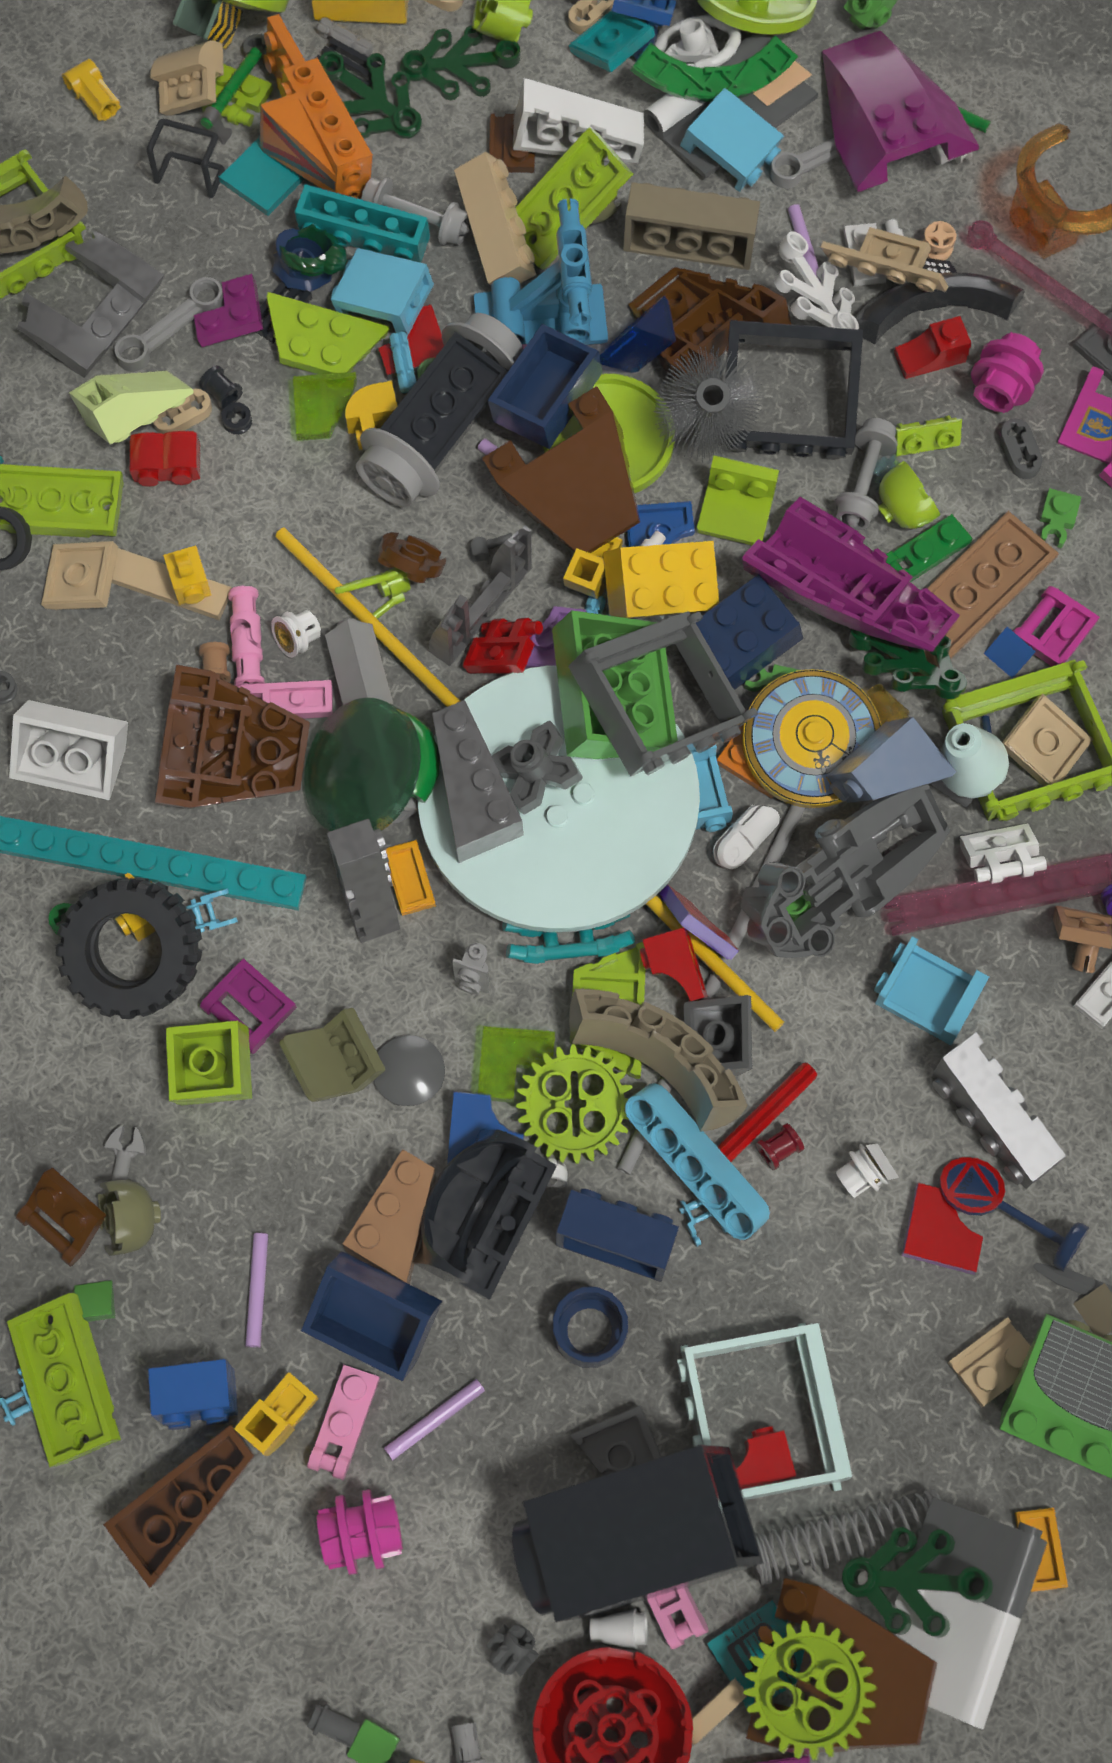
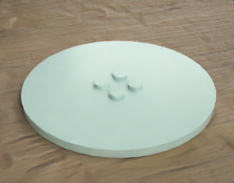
M556 666L528 668L524 670V673H510L486 684L464 699L491 756L508 745L514 747L519 741L530 740L532 730L547 721H551L555 725L564 741L557 756H567ZM676 724L678 741L685 739L683 733ZM690 751L691 754L684 760L676 764H672L668 760L664 762L665 765L661 769L650 775H646L642 771L630 776L620 758L589 759L571 757L583 776L582 780L566 790L546 784L540 806L527 814H522L517 808L523 822L524 836L459 863L440 760V774L431 795L425 803L418 801L420 825L426 846L441 874L453 889L482 912L513 926L534 931L573 932L592 929L614 922L641 908L669 883L680 868L693 841L698 822L700 792L696 764ZM501 775L510 793L517 779L503 778Z

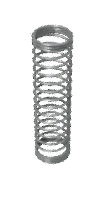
M932 1489L924 1491L923 1497L915 1493L912 1502L909 1498L903 1496L900 1505L897 1501L891 1499L889 1510L884 1503L880 1502L877 1506V1513L872 1506L868 1505L865 1509V1516L860 1509L856 1508L853 1512V1519L846 1511L842 1513L841 1522L837 1516L832 1514L829 1519V1525L826 1520L820 1517L817 1522V1529L810 1520L806 1522L805 1532L796 1523L793 1535L784 1526L781 1538L772 1529L769 1535L770 1544L763 1533H757L756 1539L764 1564L758 1565V1568L755 1566L758 1581L762 1586L764 1583L772 1582V1573L765 1545L774 1567L776 1579L778 1581L781 1579L773 1554V1534L782 1551L788 1576L792 1578V1570L785 1551V1530L796 1553L800 1572L804 1575L805 1571L797 1547V1527L806 1544L812 1569L816 1572L817 1567L809 1544V1524L820 1546L824 1566L828 1569L829 1563L821 1541V1521L830 1537L836 1563L840 1566L841 1560L833 1537V1518L841 1531L847 1557L850 1561L853 1559L845 1534V1515L855 1533L860 1557H865L857 1530V1512L866 1527L872 1554L877 1552L869 1527V1509L876 1519L881 1532L882 1545L887 1542V1538L881 1524V1506L885 1510L893 1530L896 1529L892 1513L893 1503L902 1517L905 1528L910 1530L904 1511V1501L906 1500L914 1514L919 1537L922 1525L917 1514L916 1498L920 1499L926 1514L932 1498L940 1500L941 1498L938 1492ZM905 1533L906 1540H907V1543H908L909 1537H908L907 1533Z

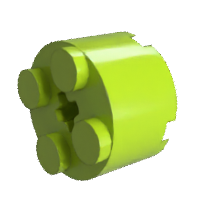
M477 0L473 14V29L500 41L518 42L522 27L528 28L532 20L533 9L529 8L531 0Z

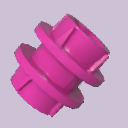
M1012 332L1005 334L1001 339L991 340L985 344L980 355L981 359L975 362L972 368L971 377L976 386L973 396L986 408L1002 413L1012 410L1014 406L1024 405L1030 401L1035 390L1034 386L1040 382L1044 373L1042 362L1039 359L1042 350L1030 338Z
M368 1489L362 1491L363 1505L347 1508L344 1495L335 1496L336 1506L318 1510L317 1527L324 1563L328 1566V1569L346 1566L349 1575L358 1574L357 1559L373 1556L376 1569L385 1568L384 1558L402 1554L403 1543L395 1500L394 1498L392 1499L391 1495L373 1498L371 1490Z

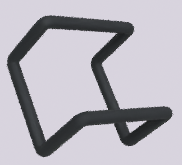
M160 119L146 150L154 182L156 184L161 182L171 157L201 165L207 195L209 198H213L220 184L219 176L225 171L223 165L209 161L218 141V134L176 121ZM163 125L210 137L211 141L203 159L170 151L165 155L158 171L153 148ZM208 167L218 170L213 184H211Z

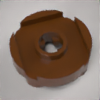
M396 532L384 534L378 548L379 555L377 560L380 564L390 568L396 567L406 572L407 578L417 583H425L427 578H437L442 574L446 558L439 559L441 551L438 548L411 535H408L406 541L397 539L399 533Z

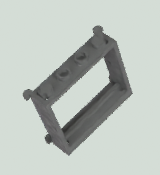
M687 611L586 649L568 666L630 776L642 771L646 775H650L661 769L665 765L664 762L668 760L672 764H676L687 758L692 750L696 749L698 753H702L716 744L718 739H722L723 743L728 742L741 734L739 728L758 715L755 708L748 711L745 710L696 625V622L703 619L700 612L691 615ZM676 644L721 724L654 752L652 750L647 751L603 671Z

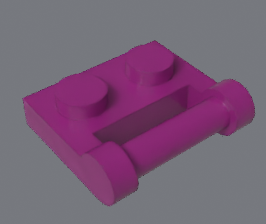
M244 958L200 1004V1008L207 1015L212 1013L221 1022L239 1021L246 1025L222 1004V1000L229 995L261 1025L255 1031L249 1028L251 1054H255L266 1042L267 1038L297 1008L291 999Z

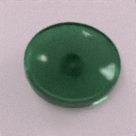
M366 697L344 704L323 723L309 749L305 765L304 786L309 808L313 816L324 828L334 831L369 819L373 830L380 828L382 831L402 813L416 787L421 762L418 734L409 716L394 704L381 699Z

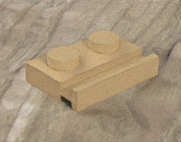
M1008 1317L948 1362L981 1407H984L1014 1384L1031 1347L1021 1333L1017 1332L1010 1323L1011 1320Z

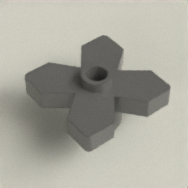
M547 721L532 730L530 740L519 741L514 747L508 745L492 755L503 778L517 779L510 795L522 814H527L542 804L546 784L566 790L583 778L571 757L557 756L564 741L551 721Z

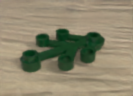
M473 25L465 29L464 35L444 57L433 58L440 49H447L452 44L451 32L447 29H438L435 31L433 39L422 51L410 50L404 55L400 62V71L406 72L411 81L425 80L441 91L444 99L455 100L460 95L458 82L447 80L435 72L445 70L472 87V91L476 96L484 97L491 91L490 80L487 77L478 76L467 68L499 64L504 68H513L520 62V46L515 41L503 40L497 44L495 51L465 54L471 46L479 45L483 40V34L473 29ZM471 33L478 34L476 38H471L468 35ZM442 36L448 38L446 41L438 40V38ZM414 65L420 66L418 68H412V66ZM479 84L486 85V88L478 89L476 86ZM449 87L456 89L451 93L445 91Z
M328 51L320 57L319 61L330 81L338 80L362 98L361 100L342 101L350 115L380 111L388 117L370 121L363 117L356 119L354 123L357 128L359 126H366L368 128L365 132H360L363 139L368 138L371 133L393 131L401 138H412L420 132L422 118L419 112L410 106V77L406 72L398 71L393 74L391 79L392 89L397 93L398 107H396L387 100L384 79L386 62L383 55L373 53L367 58V70L372 76L373 89L345 69L344 59L339 53ZM378 61L381 63V66L375 68L371 64ZM330 66L338 68L333 72L327 71ZM402 79L406 81V84L399 86L396 84V81ZM403 121H410L412 125L404 127L401 123Z
M852 628L850 629L848 642L853 648L866 651L875 647L895 658L884 659L881 654L870 652L864 656L862 664L863 671L869 675L893 673L891 679L893 689L900 692H906L910 689H934V692L944 699H956L965 691L967 679L963 673L953 668L950 660L951 640L949 637L945 636L933 652L929 651L936 658V667L927 662L924 650L907 646L908 650L896 643L864 634ZM912 672H919L925 676H913Z
M905 1527L894 1529L890 1539L870 1558L856 1557L845 1565L842 1573L845 1589L855 1597H867L884 1618L885 1627L897 1635H903L910 1630L911 1618L907 1612L895 1608L880 1587L896 1588L923 1622L924 1631L935 1638H942L947 1635L950 1629V1622L945 1615L936 1612L918 1590L960 1593L964 1598L975 1603L987 1600L993 1590L991 1577L985 1571L976 1567L964 1569L959 1576L920 1573L937 1556L949 1555L954 1550L955 1540L953 1536L942 1529L934 1530L929 1535L928 1542L897 1571H886L883 1569L899 1552L910 1553L917 1544L916 1535ZM907 1533L909 1541L907 1545L900 1547L898 1539L900 1535ZM940 1536H945L947 1544L943 1549L938 1550L936 1541ZM866 1571L868 1573V1580L865 1584L860 1585L858 1576L861 1572ZM981 1579L983 1581V1589L979 1593H974L972 1584L975 1580ZM901 1614L903 1624L900 1628L895 1629L892 1624L893 1618ZM939 1617L942 1626L939 1631L933 1632L931 1622L934 1618Z

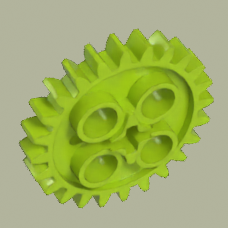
M572 1044L570 1054L565 1055L559 1046L556 1049L557 1058L552 1059L547 1053H543L545 1061L543 1067L537 1063H531L532 1068L536 1072L534 1077L523 1074L522 1078L530 1085L528 1088H519L517 1090L518 1093L526 1096V1101L517 1103L516 1108L526 1110L527 1114L519 1118L518 1122L530 1123L531 1127L524 1135L526 1137L536 1134L538 1139L534 1146L537 1148L544 1143L547 1144V1157L551 1156L555 1150L560 1151V1162H564L568 1153L573 1154L576 1164H579L581 1153H586L589 1160L594 1161L595 1149L598 1148L601 1153L607 1155L608 1151L605 1143L609 1141L618 1146L620 1143L614 1134L617 1131L628 1133L627 1128L621 1122L622 1119L629 1120L624 1111L628 1098H624V1093L631 1090L632 1085H621L620 1080L626 1075V1072L623 1071L615 1074L612 1071L617 1062L615 1059L608 1064L602 1062L604 1051H601L593 1058L590 1057V1046L587 1045L582 1055L577 1053L575 1044ZM572 1071L578 1073L579 1100H585L586 1106L579 1109L580 1135L578 1137H574L572 1132L571 1108H565L564 1105L565 1101L571 1099ZM592 1074L599 1076L603 1081V1090L594 1096L585 1093L582 1087L584 1078ZM561 1076L567 1083V1090L563 1095L554 1097L546 1091V1082L550 1077ZM597 1111L604 1117V1127L599 1132H590L585 1128L583 1121L588 1112ZM560 1112L567 1117L568 1127L563 1133L556 1134L548 1129L547 1119L552 1113Z
M803 1621L801 1633H796L795 1629L790 1624H787V1637L782 1638L775 1631L771 1632L775 1644L772 1647L763 1642L759 1644L761 1650L765 1653L763 1659L753 1656L750 1658L758 1669L757 1672L745 1673V1677L755 1682V1686L744 1690V1695L753 1697L756 1700V1703L747 1708V1712L760 1713L761 1717L756 1721L754 1727L761 1729L768 1726L769 1731L765 1737L766 1742L770 1743L777 1737L781 1738L779 1744L780 1752L784 1753L792 1744L794 1745V1754L797 1759L802 1757L805 1748L809 1749L811 1758L814 1761L818 1760L819 1748H824L828 1756L832 1758L834 1757L833 1744L838 1742L847 1751L849 1749L846 1739L848 1734L858 1739L862 1737L856 1728L857 1723L869 1725L871 1723L868 1717L863 1714L864 1708H876V1704L866 1698V1693L877 1690V1686L865 1683L864 1678L872 1674L873 1669L872 1667L860 1668L859 1663L865 1658L866 1654L861 1651L852 1655L850 1651L855 1641L849 1638L841 1644L839 1642L840 1629L836 1628L830 1636H827L825 1624L822 1622L817 1626L815 1633L811 1632L807 1621ZM800 1650L809 1652L812 1661L809 1669L803 1673L794 1672L790 1665L792 1655ZM834 1670H842L848 1676L847 1687L839 1693L831 1692L826 1683L827 1676ZM784 1671L806 1684H810L813 1679L817 1680L815 1687L822 1693L840 1701L843 1704V1709L837 1710L813 1696L808 1701H804L805 1693L778 1678V1672ZM780 1688H788L793 1693V1704L786 1711H779L773 1705V1695ZM816 1708H825L830 1714V1724L823 1731H815L809 1724V1715Z

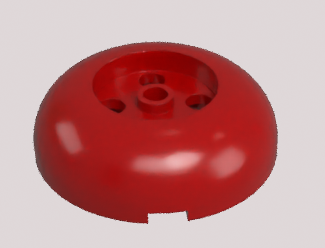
M612 1647L597 1648L583 1652L565 1662L555 1671L539 1696L532 1728L533 1745L538 1763H599V1760L604 1756L612 1757L615 1763H689L694 1730L688 1701L675 1678L661 1664L642 1653L612 1649ZM611 1698L619 1699L623 1704L622 1712L619 1714L610 1713L606 1708L607 1701ZM580 1722H585L591 1727L592 1733L587 1739H582L575 1734L574 1728ZM607 1729H612L617 1733L618 1740L616 1742H613L612 1739L607 1741L604 1738V1733ZM636 1731L643 1732L647 1737L646 1746L643 1748L634 1747L630 1740L632 1733Z

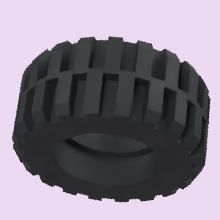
M127 877L115 879L86 891L78 897L79 901L69 907L65 913L67 919L64 923L60 924L57 935L61 936V943L56 945V956H61L63 965L58 966L61 977L67 975L71 984L67 986L69 991L73 995L79 993L84 998L81 1003L87 1008L97 1007L101 1009L100 1014L107 1017L120 1015L121 1019H133L140 1015L145 1017L163 1009L180 997L187 990V985L194 980L198 971L195 968L197 963L201 961L202 950L199 949L198 941L202 940L201 930L195 928L193 920L197 918L192 909L187 911L182 904L185 900L178 893L174 895L170 893L168 886L160 882L151 883L149 879L140 877L128 879ZM117 915H138L147 920L158 933L162 946L161 961L157 969L145 979L138 981L123 980L111 973L100 957L98 948L100 931L107 921Z

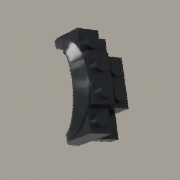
M496 1129L481 1130L475 1142L457 1154L446 1165L434 1182L422 1214V1245L413 1263L443 1280L454 1281L478 1296L490 1300L557 1165L535 1153L536 1146L517 1136ZM509 1171L505 1181H500L504 1177V1175ZM468 1250L469 1252L465 1258V1252Z

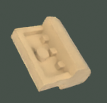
M208 41L160 56L154 61L150 78L159 82L161 114L172 116L216 103L215 77L224 75L222 43Z

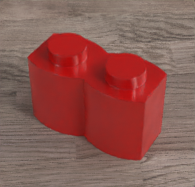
M172 431L164 434L143 432L130 435V473L133 481L139 482L142 486L152 487L161 481H172L178 485H187L192 480H199L200 441L197 432Z

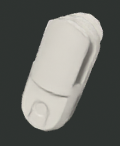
M751 805L716 841L713 847L715 862L722 868L735 869L744 864L778 826L780 820L778 812L772 807Z

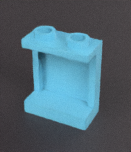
M724 88L686 130L680 146L689 153L696 146L737 178L738 182L735 189L740 192L746 184L752 187L763 173L760 168L765 163L770 166L773 159L781 153V149L778 146L784 135Z
M357 248L352 259L347 262L345 273L339 284L332 291L331 301L337 312L348 314L349 311L392 321L396 333L402 331L408 336L434 283L427 264Z
M716 744L702 753H698L696 749L691 751L697 768L700 792L696 829L706 828L708 832L724 829L727 826L726 823H731L733 815L732 807L728 806L716 759Z
M912 936L907 945L900 943L891 959V962L896 964L892 973L889 975L884 972L874 989L875 992L879 993L875 1004L945 1043L952 1045L989 976L976 970L973 976L917 946L916 944L919 939Z

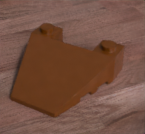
M673 267L628 304L665 372L669 373L667 374L668 377L674 381L676 380L672 376L679 379L675 374L680 375L678 371L684 374V371L688 375L681 363L683 362L685 366L686 363L683 360L685 359L690 366L689 361L692 363L690 355H692L694 362L698 358L699 365V354L701 362L705 355L707 370L706 352L709 367V353L711 362V349L713 359V345L716 359V351L718 357L725 352V349L727 351L730 320L792 325L786 298L765 286L753 284L752 288L740 286L737 280L729 278L725 282L712 280L710 274ZM677 275H679V277H678L677 279H675L671 284H669L666 288H664L661 292H659L655 297H653L650 301H648L645 305H643L640 309L637 310V308H638L640 305H642L645 301H647L650 297H652L656 292H658L661 288H663L666 284H668L672 279H674Z
M597 386L568 404L582 430L530 463L525 464L511 440L482 458L507 499L526 512L535 522L544 526L553 536L574 552L577 548L592 553L640 523L634 487L629 472L628 456L623 441V430Z
M784 1578L775 1618L800 1628L803 1621H807L811 1632L814 1633L819 1623L822 1622L825 1624L827 1636H830L836 1628L840 1629L839 1642L841 1644L849 1638L855 1641L850 1651L852 1655L861 1651L866 1654L865 1658L859 1663L860 1668L872 1667L873 1673L865 1677L864 1680L865 1683L877 1686V1690L866 1693V1698L876 1704V1708H864L863 1714L868 1717L871 1723L870 1725L857 1723L856 1728L862 1737L858 1739L848 1734L846 1736L849 1745L848 1750L920 1745L937 1662L847 1603L838 1595L819 1586ZM804 1651L799 1673L807 1671L811 1666V1656L807 1651ZM842 1670L830 1672L826 1680L828 1689L834 1693L845 1690L848 1685L846 1672ZM813 1679L810 1684L797 1680L796 1687L805 1693L804 1701H808L813 1696L837 1710L843 1709V1704L840 1701L822 1693L815 1687L817 1680ZM773 1703L775 1709L779 1711H786L790 1708ZM816 1708L809 1715V1724L815 1731H823L830 1724V1714L825 1708ZM752 1713L746 1739L779 1749L781 1738L777 1737L770 1743L766 1742L765 1737L769 1728L766 1726L756 1729L754 1724L761 1715L760 1713ZM838 1742L833 1744L834 1752L846 1751ZM791 1744L786 1751L794 1753V1745ZM805 1748L803 1755H810L809 1749ZM819 1748V1752H826L824 1748Z

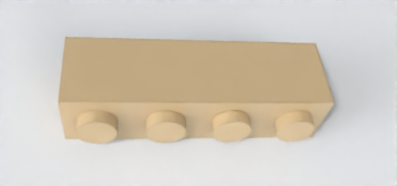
M484 152L454 169L488 284L492 285L495 280L503 277H512L517 279L519 283H522L535 276L536 273L533 266L535 258L532 250L526 244L524 237L526 228L517 214L515 208L517 199L514 192L509 188L507 181L509 173L504 162Z

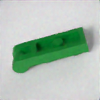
M951 514L894 552H888L886 554L888 556L886 562L899 572L903 569L899 563L904 560L910 567L904 570L913 576L912 582L971 544L973 538L955 516Z

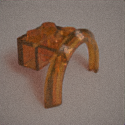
M1060 123L1037 133L1022 148L1016 167L1018 185L1009 211L1013 225L1017 228L1021 227L1027 236V243L1030 249L1034 252L1038 251L1043 259L1076 244L1079 234L1093 235L1112 230V203L1091 211L1072 210L1066 206L1047 179L1040 183L1037 182L1035 164L1039 157L1051 147L1069 138L1070 129Z

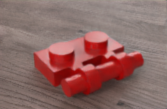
M518 618L515 622H508L506 619H493L491 622H484L481 626V632L485 637H474L462 666L469 674L524 673L535 645L530 637L542 633V623L540 621H532L530 618Z

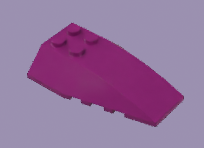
M881 30L822 50L835 148L857 192L888 182L887 163L940 145L948 160L979 150V145L956 103Z
M799 497L786 510L777 531L765 543L758 539L743 555L742 562L745 571L754 577L759 574L769 586L781 592L789 600L795 601L834 622L896 644L933 652L960 616L927 588L920 590L911 583L913 576L902 569L898 572L886 562L888 556L879 548L872 551L863 543L865 537L857 530L802 497Z

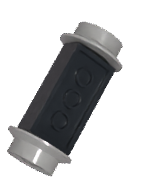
M474 313L465 324L458 322L447 324L442 330L444 347L380 429L368 428L361 434L360 442L365 453L356 463L357 472L369 488L388 502L401 507H408L418 494L433 496L438 492L440 482L436 474L488 406V399L522 353L523 346L517 336L506 325L492 316Z

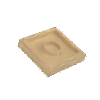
M113 541L53 544L41 605L45 609L55 610L107 607L118 546Z
M1041 694L1033 701L1002 743L1011 758L1040 784L1047 786L1064 779L1093 738L1044 694Z

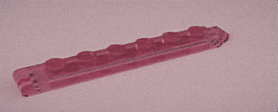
M1112 853L1047 866L1046 870L1034 872V875L1022 878L1020 875L1003 878L1002 882L993 884L989 881L979 883L972 881L897 896L884 906L885 909L898 907L900 909L887 914L888 922L903 920L902 924L890 927L893 936L1099 895L1106 887L1112 884Z

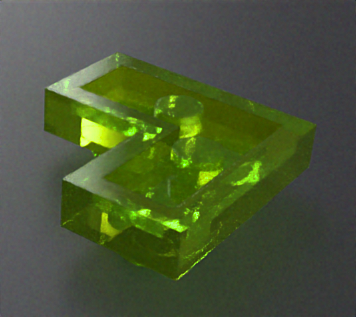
M483 1026L478 1093L491 1094L492 1101L514 1103L517 1068L533 1069L531 1066L532 1062L543 1067L545 1065L543 1053H547L554 1059L555 1031Z

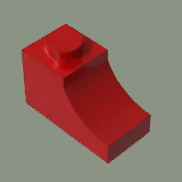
M961 316L929 324V328L921 335L905 344L896 346L894 354L904 379L965 363L972 342Z
M683 927L642 939L644 948L640 949V956L645 969H651L654 975L664 973L673 977L682 985L690 1001H697L708 997L691 936L686 928Z
M773 1426L751 1431L752 1438L747 1439L744 1443L746 1448L745 1457L741 1465L736 1469L742 1490L793 1480L796 1477L785 1431L774 1432Z

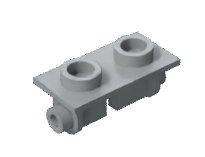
M480 943L470 944L466 948L462 961L455 958L452 961L454 979L456 983H459V988L478 995L480 991L489 993L488 966L485 963L487 950Z

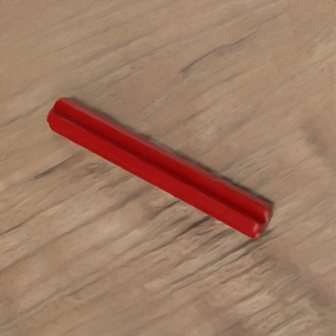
M806 1062L802 1063L717 1146L730 1162L816 1079L817 1072Z

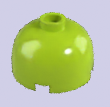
M906 461L893 467L882 479L879 486V496L882 504L879 505V511L888 523L894 520L902 528L916 529L929 524L941 514L931 496L927 495L923 484Z

